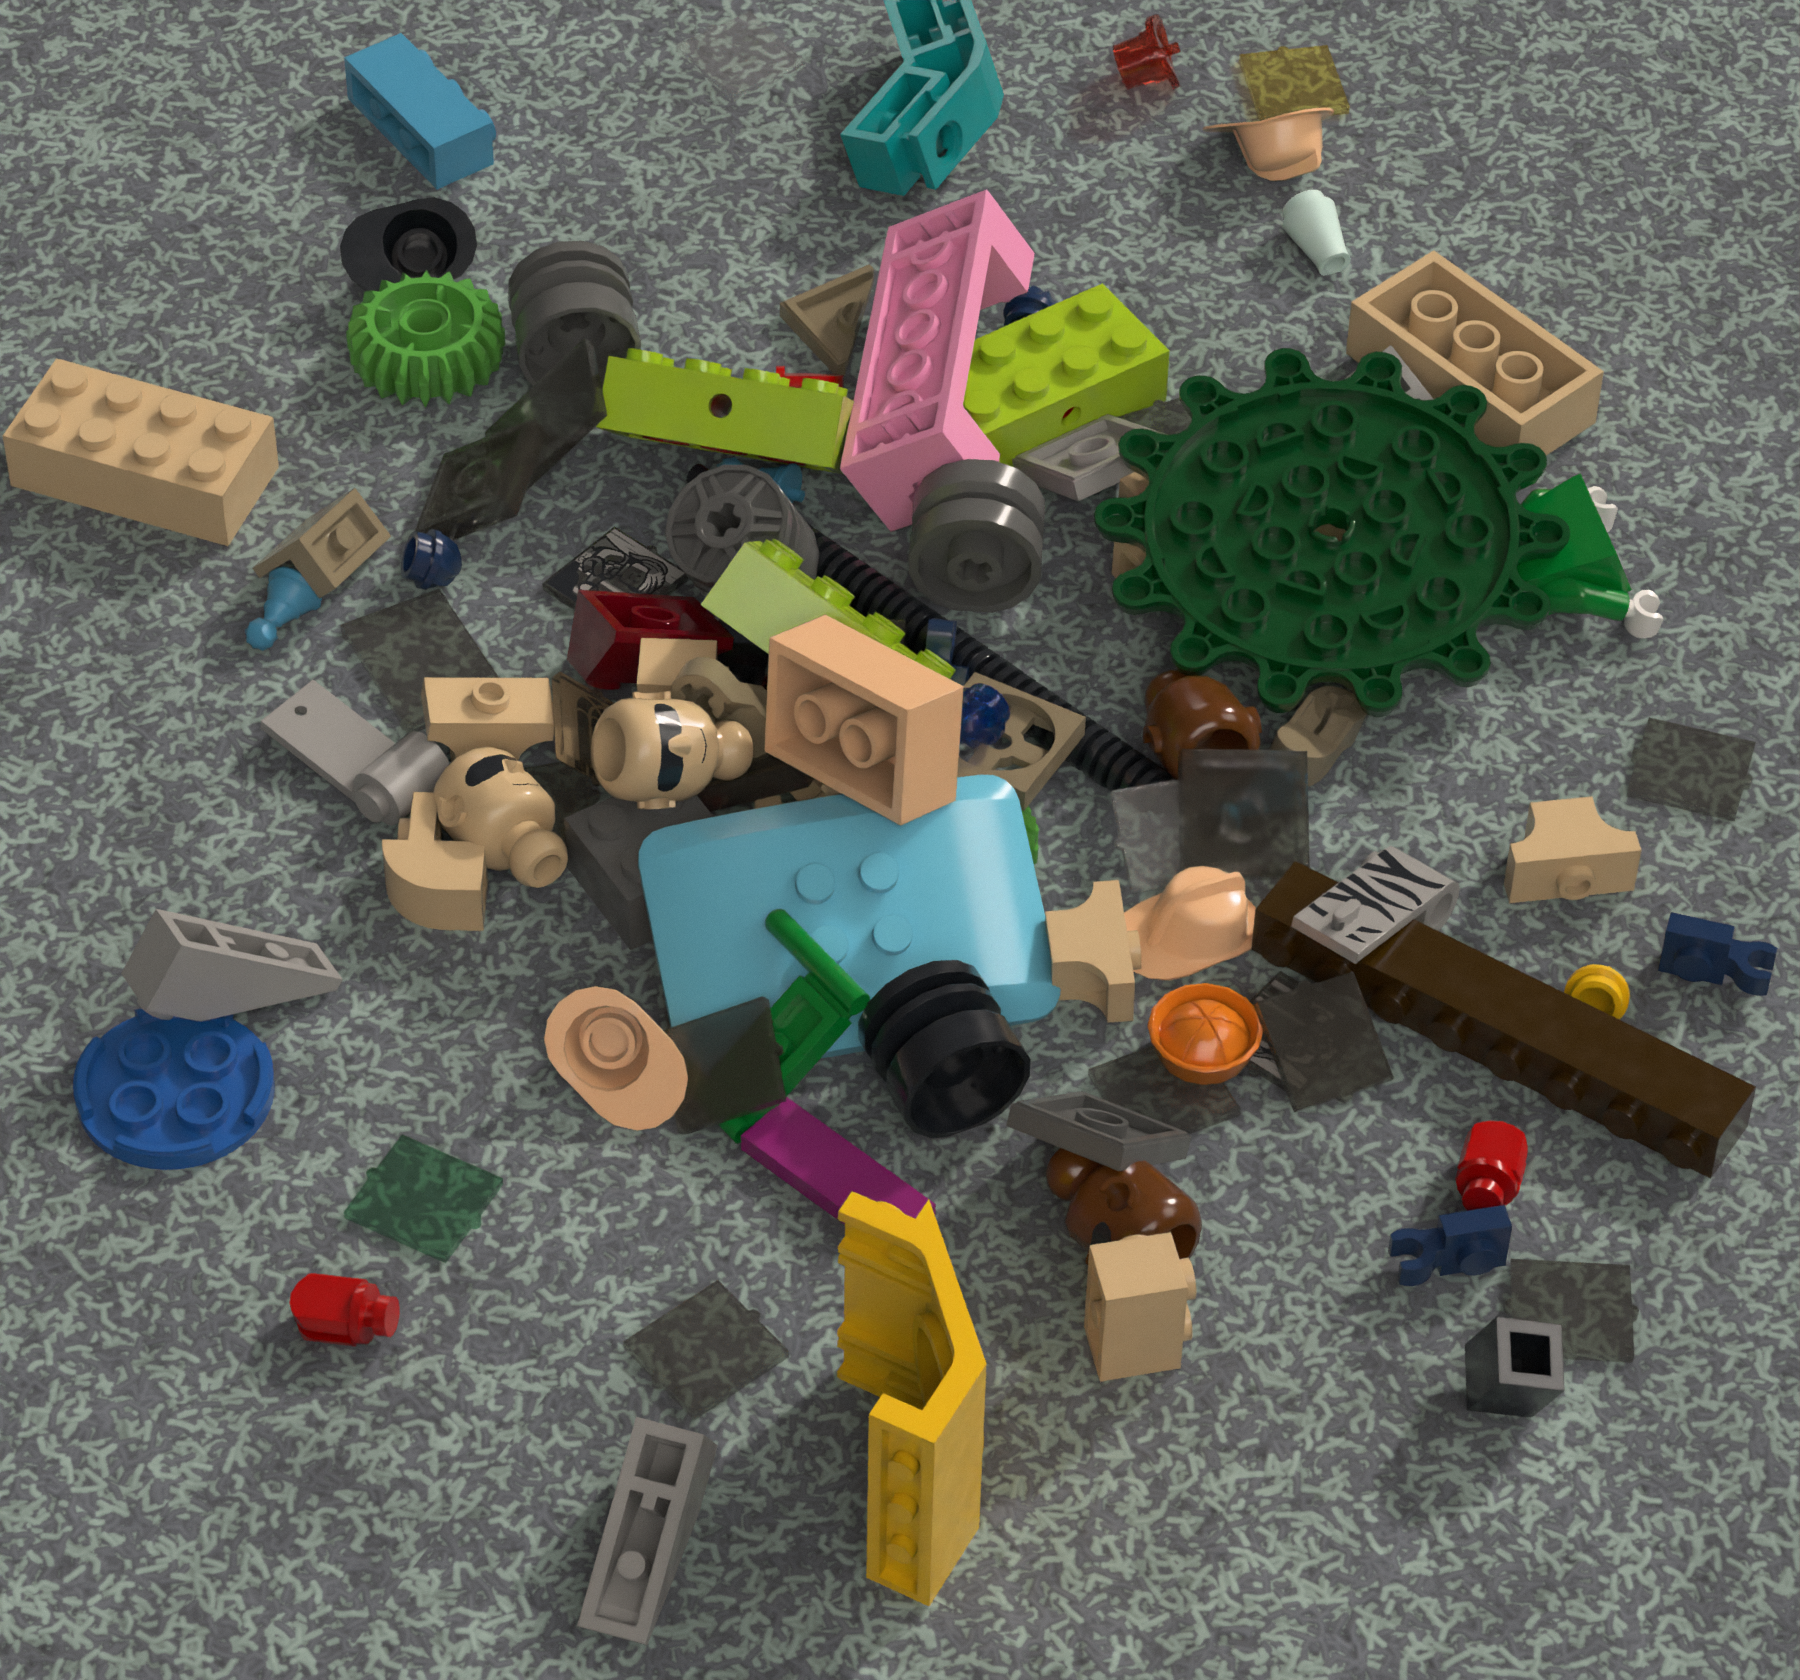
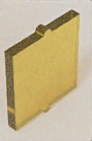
M1328 45L1294 49L1280 46L1275 51L1239 54V63L1259 121L1285 113L1312 108H1331L1334 110L1332 116L1349 114L1350 106Z

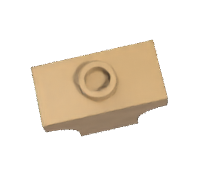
M424 677L421 698L427 740L440 742L448 746L451 762L472 749L492 747L507 751L518 761L521 754L529 747L540 742L553 741L555 714L549 678Z
M1592 796L1531 802L1524 840L1511 843L1509 847L1504 887L1509 903L1556 898L1578 900L1595 894L1634 891L1641 855V847L1636 832L1619 830L1605 823L1597 813Z
M1119 880L1093 882V890L1090 897L1080 906L1068 910L1045 911L1046 934L1051 958L1052 985L1060 988L1058 1000H1082L1089 1002L1104 1013L1107 1023L1133 1021L1135 993L1133 970L1141 969L1138 930L1127 931Z

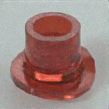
M1158 14L1146 18V30L1139 32V35L1112 46L1119 73L1127 90L1152 82L1157 84L1165 80L1170 82L1172 89L1181 87L1172 60V55L1181 52L1178 42L1169 44L1164 23Z

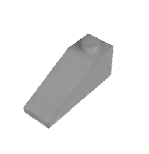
M160 909L154 911L121 973L137 996L139 1006L148 1014L163 1020H170L175 1016L200 1022L336 991L343 981L317 943Z
M636 1417L578 1620V1627L648 1645L699 1515L718 1445L704 1434Z

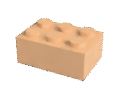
M823 615L770 637L764 751L901 826L956 801L964 686L827 615Z

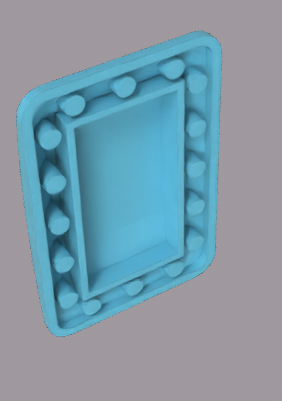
M995 775L957 777L956 801L901 826L844 794H838L664 827L648 835L643 840L639 849L638 869L672 1038L675 1045L689 1056L709 1077H715L712 1073L798 976L805 977L809 973L766 929L765 919L775 909L785 910L870 996V1000L886 983L907 970L932 961L959 960L973 965L1001 1008V1015L1005 1017L1010 1026L1035 1022L1046 1018L1055 1009L1060 997V988L1052 985L1051 958L1046 934L1045 913L1020 801L1015 789L1006 780ZM863 1011L850 1017L849 1020L852 1024L821 1058L865 1051L858 1039V1021Z

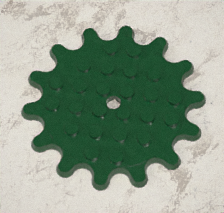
M1281 348L1274 350L1266 357L1264 361L1265 383L1254 392L1243 394L1230 391L1216 379L1205 375H1197L1186 379L1180 386L1179 400L1192 421L1184 431L1167 435L1140 428L1130 430L1121 436L1118 450L1127 468L1142 475L1149 481V484L1145 491L1137 496L1110 498L1102 501L1094 512L1095 526L1103 538L1112 542L1136 546L1146 553L1142 564L1118 575L1113 581L1112 595L1115 602L1123 612L1130 615L1165 611L1177 615L1185 622L1182 632L1171 643L1170 656L1176 668L1186 676H1200L1214 666L1227 661L1243 662L1257 669L1260 674L1257 693L1263 705L1269 711L1274 713L1289 712L1300 702L1307 687L1319 682H1335L1344 685L1354 693L1359 705L1367 715L1384 717L1389 715L1402 699L1400 676L1408 671L1419 668L1435 670L1460 687L1475 686L1488 674L1491 664L1489 654L1478 642L1476 631L1484 626L1494 624L1507 625L1521 630H1532L1537 628L1549 614L1551 606L1549 597L1544 591L1526 583L1520 577L1517 566L1525 561L1557 556L1569 542L1570 529L1563 519L1555 515L1528 511L1517 501L1516 493L1536 483L1546 471V454L1540 447L1530 443L1493 447L1480 441L1474 433V427L1486 412L1487 399L1485 394L1478 388L1469 385H1459L1450 388L1440 397L1432 400L1415 399L1406 394L1401 387L1402 364L1400 360L1387 352L1376 351L1368 353L1361 358L1356 371L1349 378L1341 381H1329L1315 375L1306 356L1300 351L1291 348ZM1331 524L1336 528L1344 529L1346 532L1342 535V540L1338 541L1335 536H1325L1318 531H1314L1322 525Z

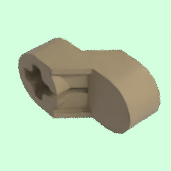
M697 657L688 661L671 685V699L694 702L709 714L713 724L720 720H732L740 723L751 735L753 758L765 755L767 753L764 751L767 691L764 687L739 682L727 667L712 658Z
M1335 686L1319 687L1308 694L1290 721L1277 730L1266 757L1276 762L1285 773L1291 770L1296 772L1299 780L1293 783L1294 786H1312L1328 773L1341 753L1352 746L1367 714L1362 710L1353 693Z

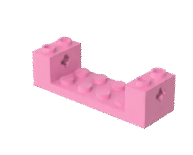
M987 189L888 227L840 470L890 532L912 525L914 493L924 477L942 465L965 459L995 460L999 462L1000 453L963 407L980 310L1000 302H1010L1014 297L1028 292L1035 253Z

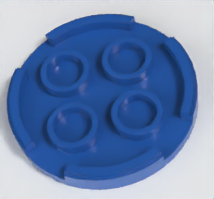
M139 1008L134 1010L135 1017L115 1026L101 1038L93 1037L80 1055L74 1072L73 1093L77 1115L83 1129L90 1139L103 1151L114 1158L139 1167L160 1170L184 1169L222 1158L238 1149L257 1132L269 1114L273 1103L275 1079L270 1051L265 1042L262 1043L252 1031L234 1020L233 1014L202 1022L175 1016L170 1020H163Z

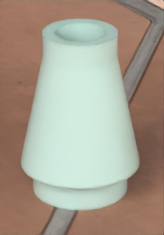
M1319 190L1303 191L1292 197L1285 204L1282 211L1284 231L1311 259L1321 275L1325 276L1343 271L1349 265L1351 258L1345 247L1334 201L1329 197H1325Z

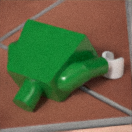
M1581 473L1569 478L1553 489L1538 488L1532 490L1520 505L1534 513L1555 515L1563 519L1570 529L1569 542L1557 556L1547 559H1533L1522 562L1517 566L1520 577L1526 583L1544 591L1549 597L1551 606L1548 615L1555 613L1589 614L1614 621L1624 619L1625 628L1631 635L1637 638H1649L1656 635L1663 622L1662 615L1656 613L1660 605L1659 598L1650 590H1641L1636 593L1633 600L1629 598L1627 592L1632 589L1607 533L1613 527L1618 508L1614 504H1606V492L1597 486L1587 489Z

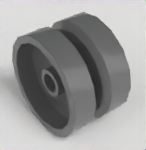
M965 459L942 465L925 476L914 493L912 531L909 547L908 573L918 591L935 604L951 610L991 613L1010 609L1030 597L1041 580L1045 499L1037 484L1019 469L995 460Z

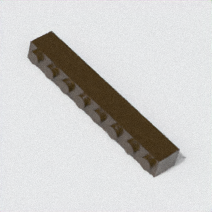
M1297 861L1293 862L1255 909L1251 950L1261 954L1270 964L1281 968L1287 967L1317 982L1326 992L1337 996L1343 995L1373 1010L1384 1021L1392 1024L1399 1023L1431 1039L1440 1049L1447 1052H1457L1487 1067L1500 1079L1515 1081L1546 1096L1555 1106L1564 1110H1574L1604 1125L1613 1135L1622 1139H1632L1664 1155L1670 1163L1679 1168L1692 1169L1711 1179L1748 1127L1756 1086L1415 919L1356 964L1291 927L1293 917L1339 883Z

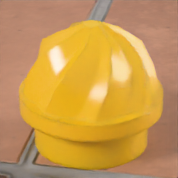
M1591 964L1581 967L1568 978L1564 993L1619 1020L1623 1017L1629 1005L1630 991L1628 984L1623 976L1610 966Z

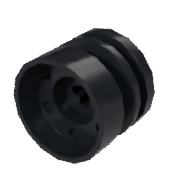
M959 960L932 961L902 973L886 983L867 1003L858 1021V1039L872 1059V1064L876 1071L887 1082V1090L903 1119L914 1133L929 1138L949 1137L991 1121L1002 1114L1020 1096L1030 1077L1031 1059L1008 1021L1001 1015V1008L991 995L985 981L973 965Z

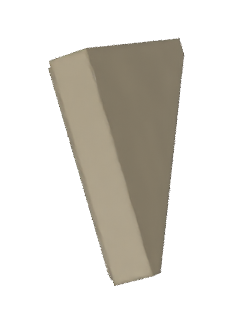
M870 264L780 303V317L833 374H846L874 283V269Z

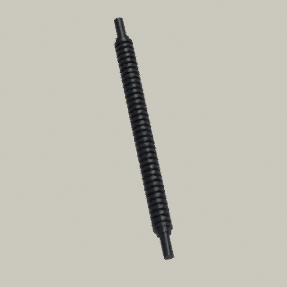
M702 464L694 465L688 472L687 483L709 469ZM808 524L815 534L820 553L816 578L817 576L822 578L826 575L854 595V599L849 604L850 607L864 617H867L868 614L873 615L874 612L879 613L905 633L900 641L901 644L917 655L920 651L924 652L926 649L929 619H948L929 608L920 600H917L916 597L894 584L893 581ZM957 626L951 665L969 667L968 680L976 672L1086 717L1085 735L1065 761L1082 771L1089 778L1095 779L1096 783L1107 788L1109 792L1119 797L1125 803L1132 805V808L1142 814L1148 811L1155 816L1163 813L1205 843L1211 842L1217 836L1221 827L1220 822L1178 794L1177 785L1171 781V775L1167 770L1158 766L1151 759L1146 758L1144 754L1133 749L1128 743L1123 740L1121 741L1115 734L1097 724L1096 721L1084 715L1077 708L1072 707L1067 701L1062 698L1060 699L1057 694L1036 682L1029 675L1024 674L1022 670L1000 657L993 650L988 649L983 643L976 641L974 637ZM987 706L993 711L998 712V714L1003 718L1007 714L997 709H994L990 706ZM1034 724L1026 732V734L1034 737L1036 741L1046 746L1049 750L1052 748L1055 740L1053 732Z

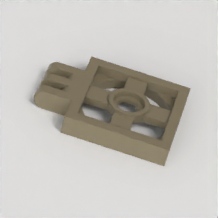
M975 672L963 687L960 742L974 747V754L968 762L959 757L957 777L995 775L1006 780L1015 789L1020 801L1021 810L1024 811L1085 735L1086 717ZM981 704L1007 713L999 724L987 726L967 718L975 706ZM1033 724L1053 732L1055 740L1049 751L1024 741V734ZM993 737H1004L1011 742V745L1006 749L998 750L990 747L987 742ZM1014 764L1023 767L1013 770H996L997 768L1009 767Z

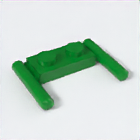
M783 909L771 911L765 919V927L809 973L805 977L798 976L712 1073L715 1076L714 1080L679 1049L684 1057L688 1075L687 1093L736 1144L741 1143V1135L771 1109L780 1105L852 1024L849 1020L850 1017L861 1013L870 1001V996Z

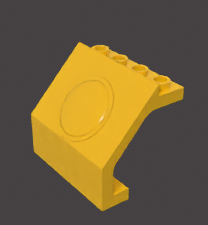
M852 1191L838 1211V1220L845 1223V1236L838 1245V1253H840L838 1263L845 1266L844 1321L837 1330V1337H839L837 1347L844 1350V1362L837 1371V1378L880 1397L869 1413L866 1578L930 1606L979 1529L987 1363L930 1200L928 1199L915 1219L904 1214L890 1203L876 1202Z

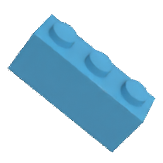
M402 33L344 57L348 99L436 189L494 164L493 141L496 139V130L488 113L483 109L478 110L464 96L458 83L453 79L448 80L434 66L427 52L422 49L418 50Z

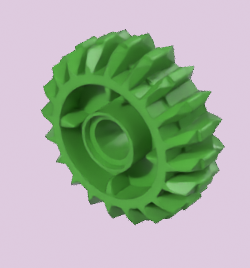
M427 270L419 278H410L403 273L400 282L397 283L381 280L379 292L364 291L361 304L353 306L350 322H348L349 330L346 331L350 363L353 365L354 373H358L362 378L364 387L375 386L381 398H386L396 392L401 405L406 404L412 397L420 398L425 408L433 397H441L450 405L454 392L458 391L465 396L471 397L475 384L488 385L492 372L499 370L503 347L506 344L501 312H499L498 304L493 303L489 298L487 289H475L471 278L455 282L450 272H447L441 278L431 277Z

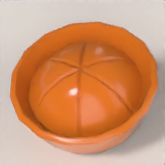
M1209 983L1184 985L1166 993L1153 1006L1147 1024L1151 1043L1159 1060L1166 1069L1185 1082L1200 1085L1218 1084L1237 1076L1259 1048L1264 1031L1259 1012L1246 997L1228 987Z

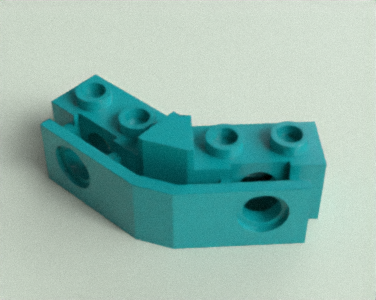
M883 0L904 62L842 131L840 136L859 187L904 196L921 177L920 174H922L926 187L936 190L998 118L1004 93L972 0H948L942 2V0ZM944 149H948L947 152H946V154H945L944 156H942V157H938V156H937V155L940 154Z

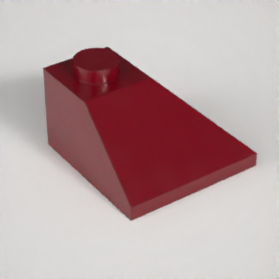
M578 590L567 661L588 685L600 689L616 690L621 688L622 683H637L641 638L717 640V655L732 650L734 637L695 597Z

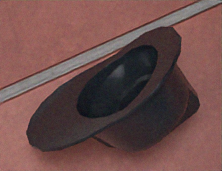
M432 197L415 199L375 209L356 217L344 231L340 244L342 265L350 279L365 291L379 292L381 280L397 283L400 282L403 273L410 278H419L427 270L430 276L435 278H441L447 272L451 273L453 280L461 277L473 262L477 240L475 227L463 210L450 201Z

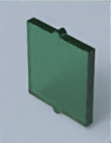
M402 1134L378 1167H372L366 1171L367 1181L344 1210V1218L447 1263L469 1231L481 1227V1215L503 1186V1178Z

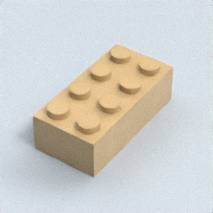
M1434 250L1351 302L1346 354L1359 363L1361 358L1368 353L1382 352L1392 345L1433 399L1440 397L1454 386L1469 385L1478 388L1486 396L1487 409L1483 417L1475 425L1474 433L1486 445L1506 447L1517 443H1530L1540 447L1547 456L1596 423L1604 371Z
M57 358L3 434L11 486L225 546H229L279 468L274 418L271 416Z

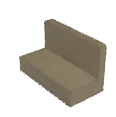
M354 488L307 518L252 569L261 578L290 559L320 599L336 589L383 545L391 535L357 489Z

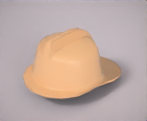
M1331 108L1304 109L1262 121L1205 126L1203 131L1234 132L1248 167L1262 178L1271 181H1283L1314 172L1320 167L1323 148L1322 120L1332 116L1334 110Z
M1207 866L1189 867L1174 875L1162 893L1141 901L1124 912L1127 931L1138 930L1140 938L1141 969L1133 970V972L1150 979L1174 980L1193 975L1220 962L1236 958L1250 951L1256 907L1246 898L1245 880L1240 872L1228 874L1218 868Z
M598 986L575 990L558 1002L547 1019L544 1041L548 1058L560 1076L600 1116L613 1125L637 1131L656 1128L674 1116L685 1099L688 1075L684 1057L673 1040L636 1002L617 990Z

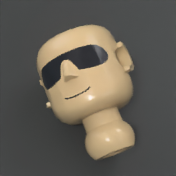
M671 691L659 693L632 692V698L619 700L606 708L600 716L592 736L591 756L593 769L598 781L610 795L618 799L637 802V809L675 808L676 801L688 800L702 792L713 777L728 781L734 780L746 773L753 759V742L749 731L740 723L732 720H720L713 724L709 714L694 702L671 699Z
M492 747L472 749L457 757L445 768L437 780L433 792L437 802V821L454 841H470L477 845H485L487 868L496 871L510 869L512 875L525 886L534 888L544 887L553 883L561 876L568 862V852L565 842L552 831L555 823V803L549 794L527 772L521 761H517L507 751Z

